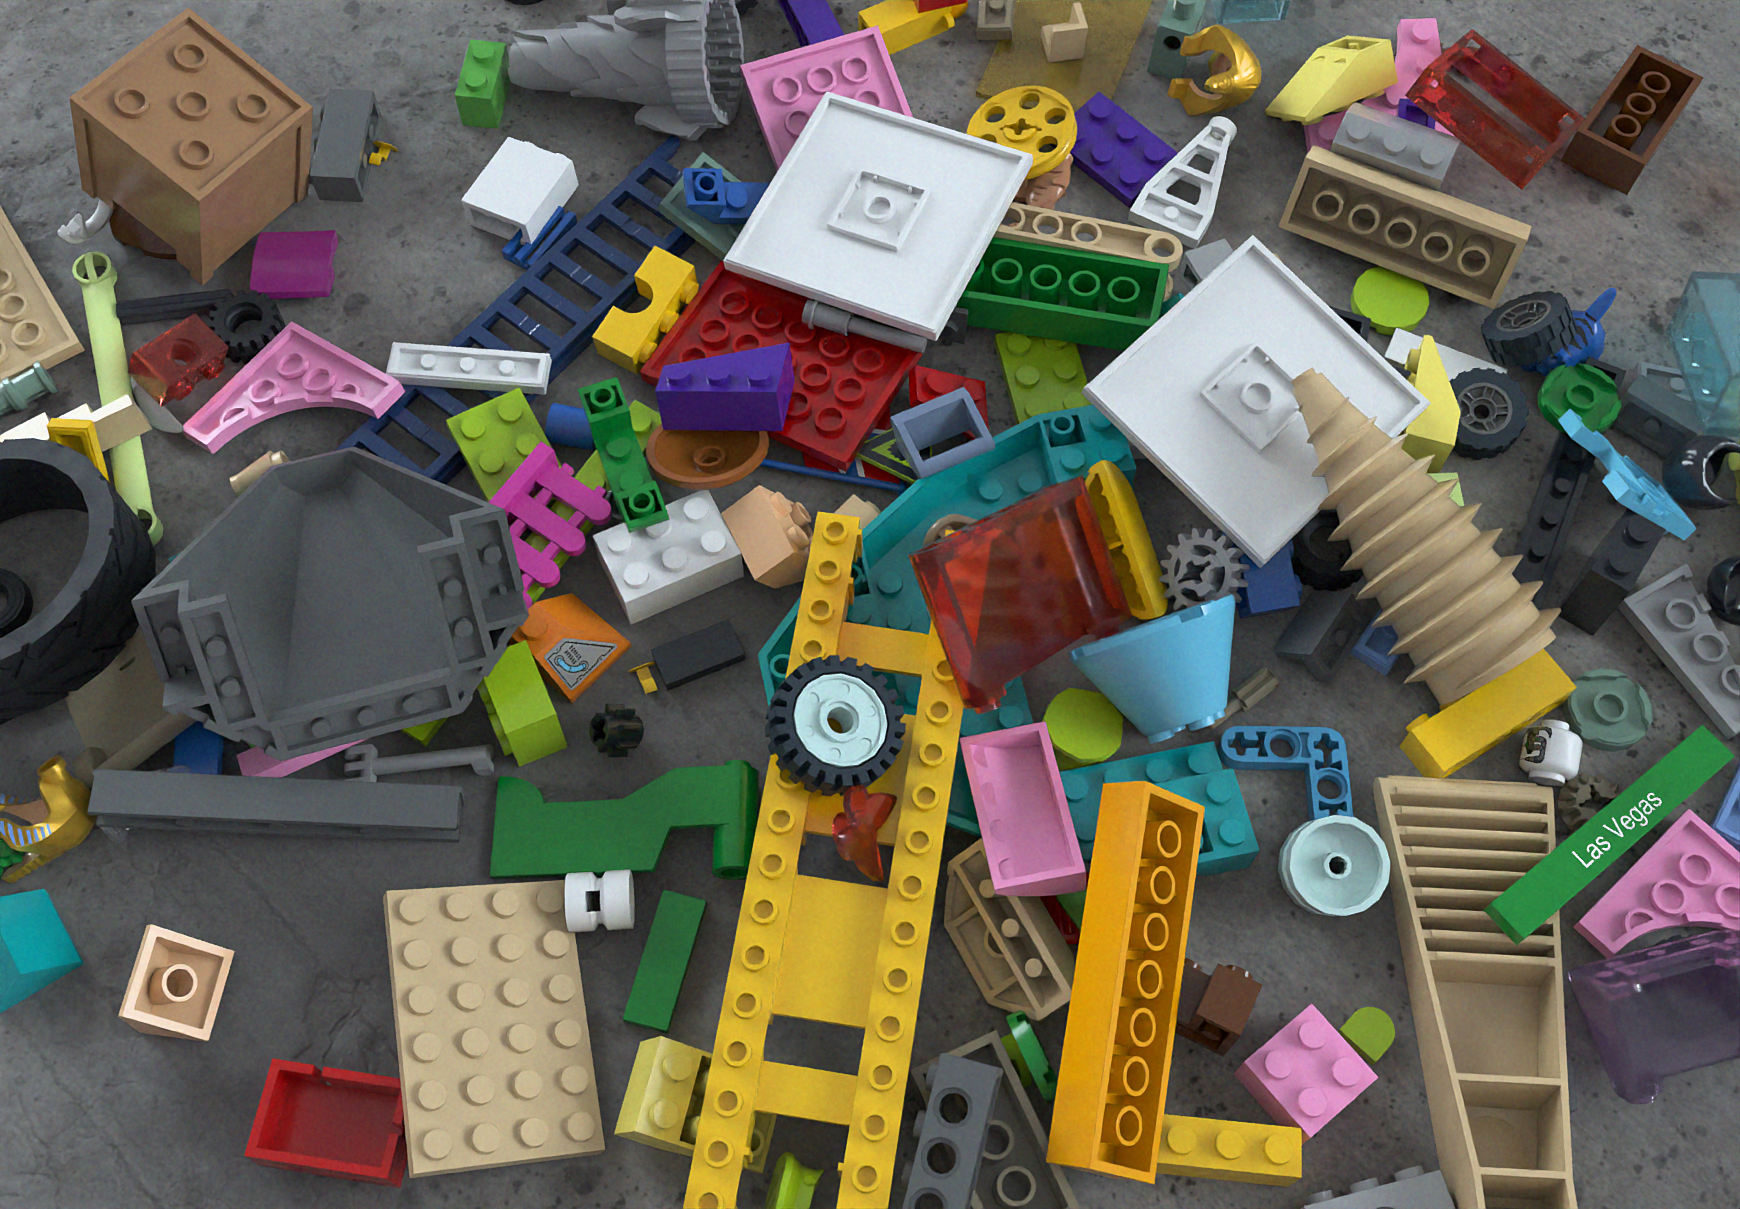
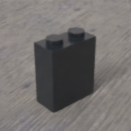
M1627 508L1590 555L1559 607L1561 612L1558 616L1593 636L1630 593L1666 529Z

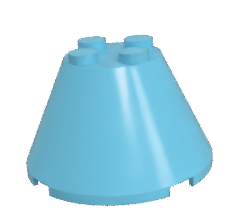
M1229 594L1219 600L1214 601L1213 599L1129 628L1116 635L1083 645L1068 652L1070 661L1144 736L1148 737L1150 744L1175 736L1174 733L1185 729L1186 724H1188L1190 731L1214 724L1216 719L1225 716L1224 709L1227 707L1235 599L1233 594Z

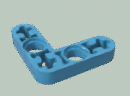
M1234 726L1226 730L1221 737L1217 752L1219 759L1229 768L1237 770L1304 771L1309 821L1329 817V811L1336 810L1334 815L1354 817L1346 744L1339 732L1327 727ZM1258 739L1262 740L1260 746L1261 757L1258 756L1259 748H1255ZM1275 739L1287 741L1292 747V755L1286 758L1276 756L1270 749V742ZM1234 740H1239L1241 747L1247 748L1243 756L1237 755L1236 749L1231 748ZM1320 741L1325 742L1326 748L1333 749L1327 758V768H1321L1324 763L1322 750L1315 749ZM1320 780L1334 782L1338 786L1339 797L1327 799L1321 796L1317 790V782Z

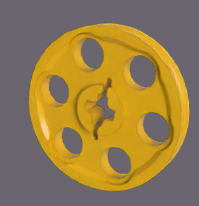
M1021 86L1003 91L981 105L969 122L967 135L1032 154L1033 164L1024 179L1027 180L1049 172L1068 156L1077 138V123L1071 104L1059 92L1042 86ZM1026 102H1039V104L1032 109L1026 110L1021 108ZM992 115H1005L998 122L991 123L987 121ZM1062 115L1065 117L1058 124L1047 123L1054 116ZM1053 143L1057 145L1051 152H1039V149L1046 144Z

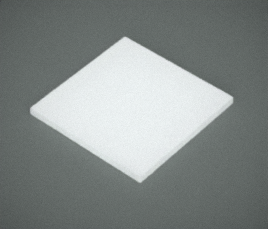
M826 91L724 258L725 269L937 341L1033 164V155Z
M1253 235L1087 384L1082 391V394L1260 568L1320 511L1318 510L1319 505L1329 495L1325 478L1312 477V473L1319 466L1313 444L1307 443L1310 435L1303 415L1298 411L1299 406L1292 393V390L1295 388L1291 381L1310 368H1313L1317 374L1321 372L1345 398L1350 397L1349 401L1368 418L1378 416L1375 425L1391 438L1397 437L1431 404Z

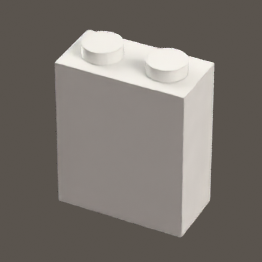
M508 137L462 198L461 202L470 225L511 240L521 228L523 237L520 240L521 245H524L526 242L532 244L558 206L564 207L579 184L572 160L563 154H554L538 148L530 142H522Z

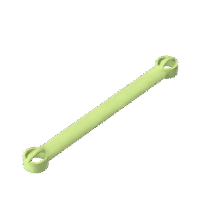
M88 252L81 255L75 261L72 272L82 288L101 406L104 407L127 394L134 401L120 320L116 315L114 284L117 281V272L109 257L104 253ZM95 267H107L105 272L98 277ZM86 272H87L88 277H89L88 280H87V279H83V277H84V275L86 274ZM139 435L110 448L109 453L116 491L139 519L152 520V526L148 533L153 546H155L163 535V526L153 510L141 437Z

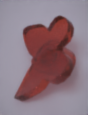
M857 785L848 788L844 795V812H839L832 823L833 839L841 858L846 861L854 860L858 869L875 882L884 881L881 858L876 841L878 837L877 830L886 822L897 802V797L894 794L884 792L869 794L865 786Z

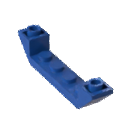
M684 168L682 171L686 207L715 224H746L770 183L723 182L722 169Z

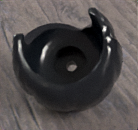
M1698 435L1677 445L1667 455L1662 466V481L1666 491L1678 504L1688 508L1716 510L1736 504L1738 502L1736 498L1722 499L1716 496L1710 487L1722 472L1727 454H1740V444L1725 436Z

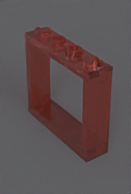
M1471 29L1429 64L1405 94L1408 99L1521 190L1565 145L1585 120L1582 115L1474 29ZM1471 40H1474L1481 47L1476 51L1470 45L1468 47L1466 45ZM1454 67L1459 69L1550 142L1544 150L1540 149L1447 73ZM1566 115L1574 120L1571 126L1562 120ZM1527 155L1534 159L1530 164L1524 160Z

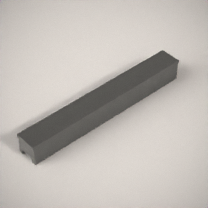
M93 769L92 776L94 781L87 812L89 815H98L96 823L98 827L459 843L462 807H465V797L462 786Z

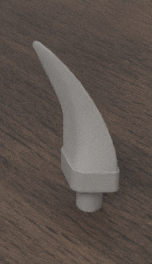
M148 357L135 358L133 360L135 373L131 375L130 383L137 406L153 427L167 433H181L184 429L183 425L164 405L159 369H151Z

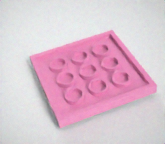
M878 26L740 65V75L776 171L781 167L826 91L913 118Z

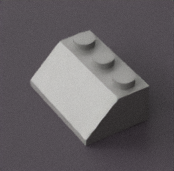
M1354 102L1347 110L1330 151L1439 191L1461 139Z

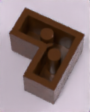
M1185 958L1175 1033L1224 1057L1241 1036L1262 984L1252 980L1253 976L1241 967L1235 965H1227L1225 967L1218 963L1212 974L1208 975L1201 971V967L1196 962Z

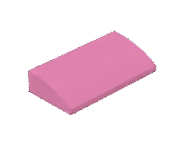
M1046 722L959 738L995 894L1006 896H1047L1085 891L1086 870Z

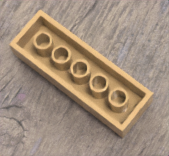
M1315 145L1312 146L1305 157L1278 225L1282 229L1495 309L1528 241L1531 226Z

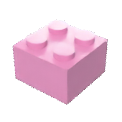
M1310 1004L1246 1059L1234 1073L1236 1078L1278 1126L1302 1128V1144L1309 1140L1379 1078L1313 1004Z

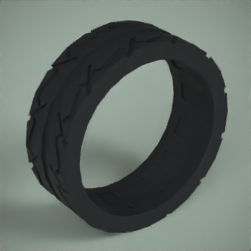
M36 438L4 439L3 442H0V523L34 511L75 509L89 513V534L83 556L70 581L56 598L28 623L0 638V718L5 719L39 711L69 696L68 692L79 690L103 672L126 647L124 643L127 639L133 637L139 626L131 600L156 577V554L148 530L143 532L141 528L144 525L143 522L88 457L70 447Z

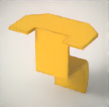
M373 141L380 149L378 154L372 152L369 163L379 166L381 160H387L390 150L396 152L398 150L388 143Z
M655 661L628 671V673L637 672L645 694L658 690L648 668L654 665Z

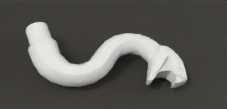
M99 199L97 209L90 219L85 222L83 216L78 213L67 226L62 225L60 227L58 235L71 244L82 243L104 228L112 216L113 209Z

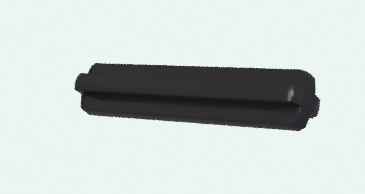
M222 289L125 300L116 303V315L122 324L208 315L211 310L217 311L214 305L218 301L222 303L226 301L224 296L229 293L232 297L234 296L231 290Z

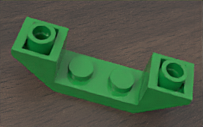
M614 377L577 389L598 456L619 514L628 532L631 533L670 520L656 481L652 480L634 432L630 410L618 378Z

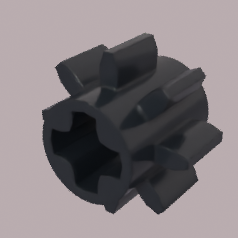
M607 703L605 705V713H596L592 718L589 735L592 743L598 747L597 751L599 753L607 752L609 758L627 757L628 749L638 747L643 738L644 727L641 718L635 715L636 710L634 708H625L624 704Z

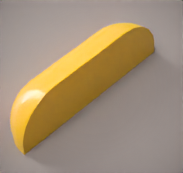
M1101 460L1088 470L1089 474L1084 482L1082 494L1078 495V508L1107 593L1117 608L1121 607L1132 616L1139 619L1161 617L1167 610L1168 598L1164 596L1167 588L1165 582H1160L1159 577L1163 576L1135 494L1122 471L1114 463L1108 460Z

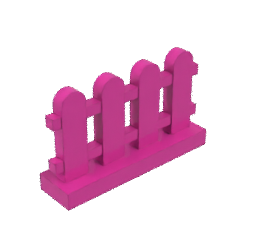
M540 442L488 502L505 509L508 525H511L509 529L519 569L523 574L522 580L525 589L522 593L527 609L533 605V601L526 592L534 582L544 588L553 587L559 582L560 571L557 564L553 562L559 552L562 551L569 556H578L585 551L586 539L579 530L584 522L588 520L595 525H604L612 517L611 505L605 499L607 491L599 485L593 491L573 478L574 470L566 463L559 468L554 450L543 442ZM553 497L575 511L568 522L545 507ZM527 528L549 542L542 553L519 538Z

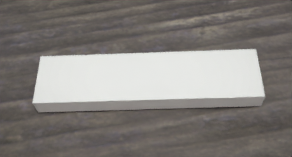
M393 342L386 374L400 381L401 384L510 392L520 388L522 393L545 395L552 361L550 354Z

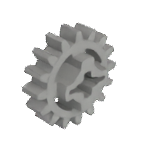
M1193 528L1192 534L1181 533L1178 535L1180 546H1167V550L1172 557L1170 560H1161L1160 564L1168 568V574L1159 577L1160 582L1169 583L1170 586L1164 593L1165 598H1177L1173 606L1175 610H1183L1213 599L1216 601L1229 594H1233L1235 602L1240 603L1242 598L1236 591L1238 587H1248L1249 583L1241 579V573L1249 570V565L1239 563L1238 559L1243 556L1244 552L1241 548H1231L1234 542L1226 535L1221 536V530L1208 529L1206 531V529ZM1202 546H1209L1218 553L1213 555L1209 550H1204ZM1196 592L1198 597H1204L1206 601L1196 599L1191 593Z

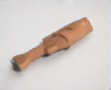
M1069 153L1058 166L1049 172L1024 180L1015 195V201L1054 210L1055 203L1060 198L1066 196V189L1069 185L1071 174L1070 166L1073 163L1072 155ZM1011 223L1007 225V227H1013L1018 225L1019 223Z

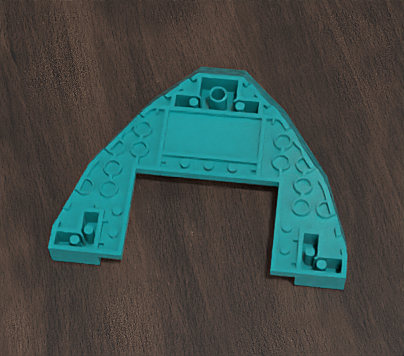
M1094 405L1038 414L992 437L995 449L921 480L918 479L862 530L863 554L862 558H857V563L852 562L851 578H854V604L848 607L846 622L929 634L932 618L930 617L931 590H936L939 569L937 568L939 546L935 544L932 551H926L923 548V541L929 528L937 520L949 514L964 515L982 521L1002 534L1012 544H1014L1012 540L1013 528L1019 517L1029 509H1032L1039 516L1044 525L1058 519L1073 520L1077 526V539L1088 537L1078 508V495L1082 494L1084 482L1089 474L1088 470L1101 460H1108L1114 463L1122 471L1132 487L1136 466L1126 436ZM989 544L987 546L959 738L1034 724L987 557L1000 554L1001 552ZM801 596L758 653L768 707L771 704L770 700L786 677ZM872 671L871 674L875 678L882 674L888 680L884 685L887 691L895 689L899 696L894 702L895 706L902 705L904 714L916 716L922 678ZM959 740L946 825L982 838ZM1214 741L1059 772L1084 863L1091 864L1103 783L1147 781L1204 806L1205 811L1196 875L1210 876L1248 868L1260 851L1234 769L1223 770Z

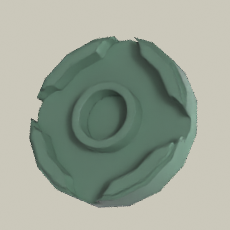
M1599 668L1586 671L1573 682L1577 688L1563 703V715L1567 724H1569L1570 730L1577 734L1582 742L1598 750L1615 752L1628 749L1644 737L1653 721L1652 704L1646 691L1638 683L1634 685L1630 680L1626 679L1628 675L1618 670Z

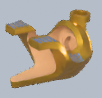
M1213 25L1192 36L1184 37L1180 50L1182 56H1200L1205 52L1215 51L1208 61L1210 78L1207 79L1204 86L1206 91L1213 92L1214 94L1201 91L1195 85L1192 78H1176L1171 80L1167 96L1178 98L1189 116L1207 115L1237 106L1248 100L1261 83V68L1255 54L1238 34L1221 25Z
M60 755L48 759L37 770V774L40 776L38 786L41 797L19 798L0 794V813L5 811L33 824L32 826H20L7 818H0V838H3L12 849L27 852L23 856L22 862L14 863L12 867H9L3 873L1 879L8 883L17 882L26 874L37 870L39 866H44L45 863H49L79 845L89 834L94 822L97 820V815H89L87 812L91 791L82 781L73 778L66 771L67 763Z

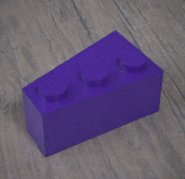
M778 344L663 366L655 390L663 430L782 431L795 382L790 344Z

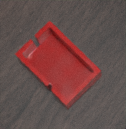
M272 1058L244 1156L264 1167L400 1188L408 1159L407 1144L403 1138L405 1123L400 1078L331 1067H323V1071H321L315 1065Z

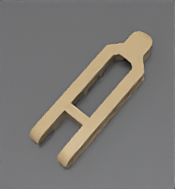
M1015 202L1011 203L1004 218L1015 219L1019 224L1007 227L1000 223L993 236L1169 264L1168 272L1178 268L1183 252L1180 240L1167 232ZM1048 225L1055 228L1057 232L1044 234L1038 228ZM1088 233L1095 239L1090 242H1084L1079 240L1076 235ZM1156 248H1164L1167 249L1172 255L1168 257H1160L1157 256L1153 252V250ZM1168 274L1164 301L1171 297L1173 290V279L1170 274Z

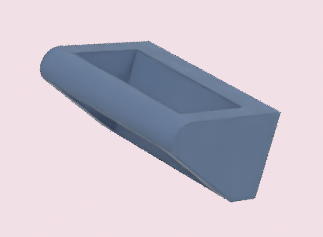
M964 387L890 417L897 447L920 480L995 449L993 438L972 397ZM968 430L976 437L975 440L922 461L918 452Z

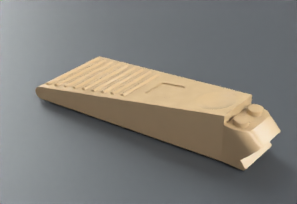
M1387 775L1386 778L1376 777L1373 782V794L1381 839L1385 843L1391 862L1389 884L1439 1166L1455 1209H1578L1572 1169L1559 910L1518 945L1484 911L1490 903L1556 849L1553 789L1547 786H1537L1536 783L1438 779Z

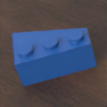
M1292 539L1261 568L1245 553L1238 559L1240 564L1249 565V570L1241 573V579L1249 583L1248 587H1238L1236 591L1242 598L1240 603L1235 602L1240 619L1289 611L1300 606L1299 599L1302 597V585L1299 576L1293 573L1290 559L1294 555ZM1234 543L1231 548H1239V547Z

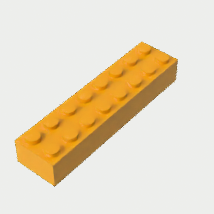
M1147 781L1103 783L1046 1162L1109 1178L1155 1184L1205 807Z

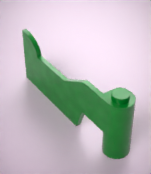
M730 760L725 765L679 767L668 771L622 799L545 803L542 793L530 782L515 777L499 776L490 878L566 876L567 873L593 872L594 875H604L606 871L631 869L632 873L655 872L672 829L711 827L714 831L712 874L721 879L745 880L747 879L758 822L759 771L751 767V764L744 760Z

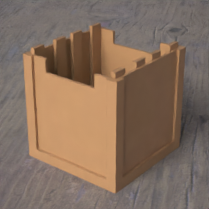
M190 8L185 9L69 97L82 190L93 199L98 197L113 210L116 209L117 203L176 250L177 261L190 271V276L202 286L213 277L215 269L292 203H299L308 195L313 107Z

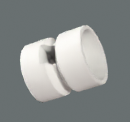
M631 869L606 871L602 878H596L593 872L567 873L565 879V916L569 933L595 931L599 924H604L608 930L634 928L635 896ZM600 891L601 911H592V892Z

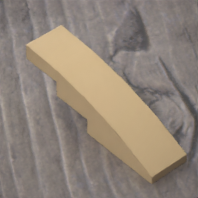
M129 394L94 412L85 403L58 417L63 419L93 420L101 451L113 448L152 429L147 417ZM44 412L1 434L0 442H3L4 439L22 438L51 441L46 427L51 419Z

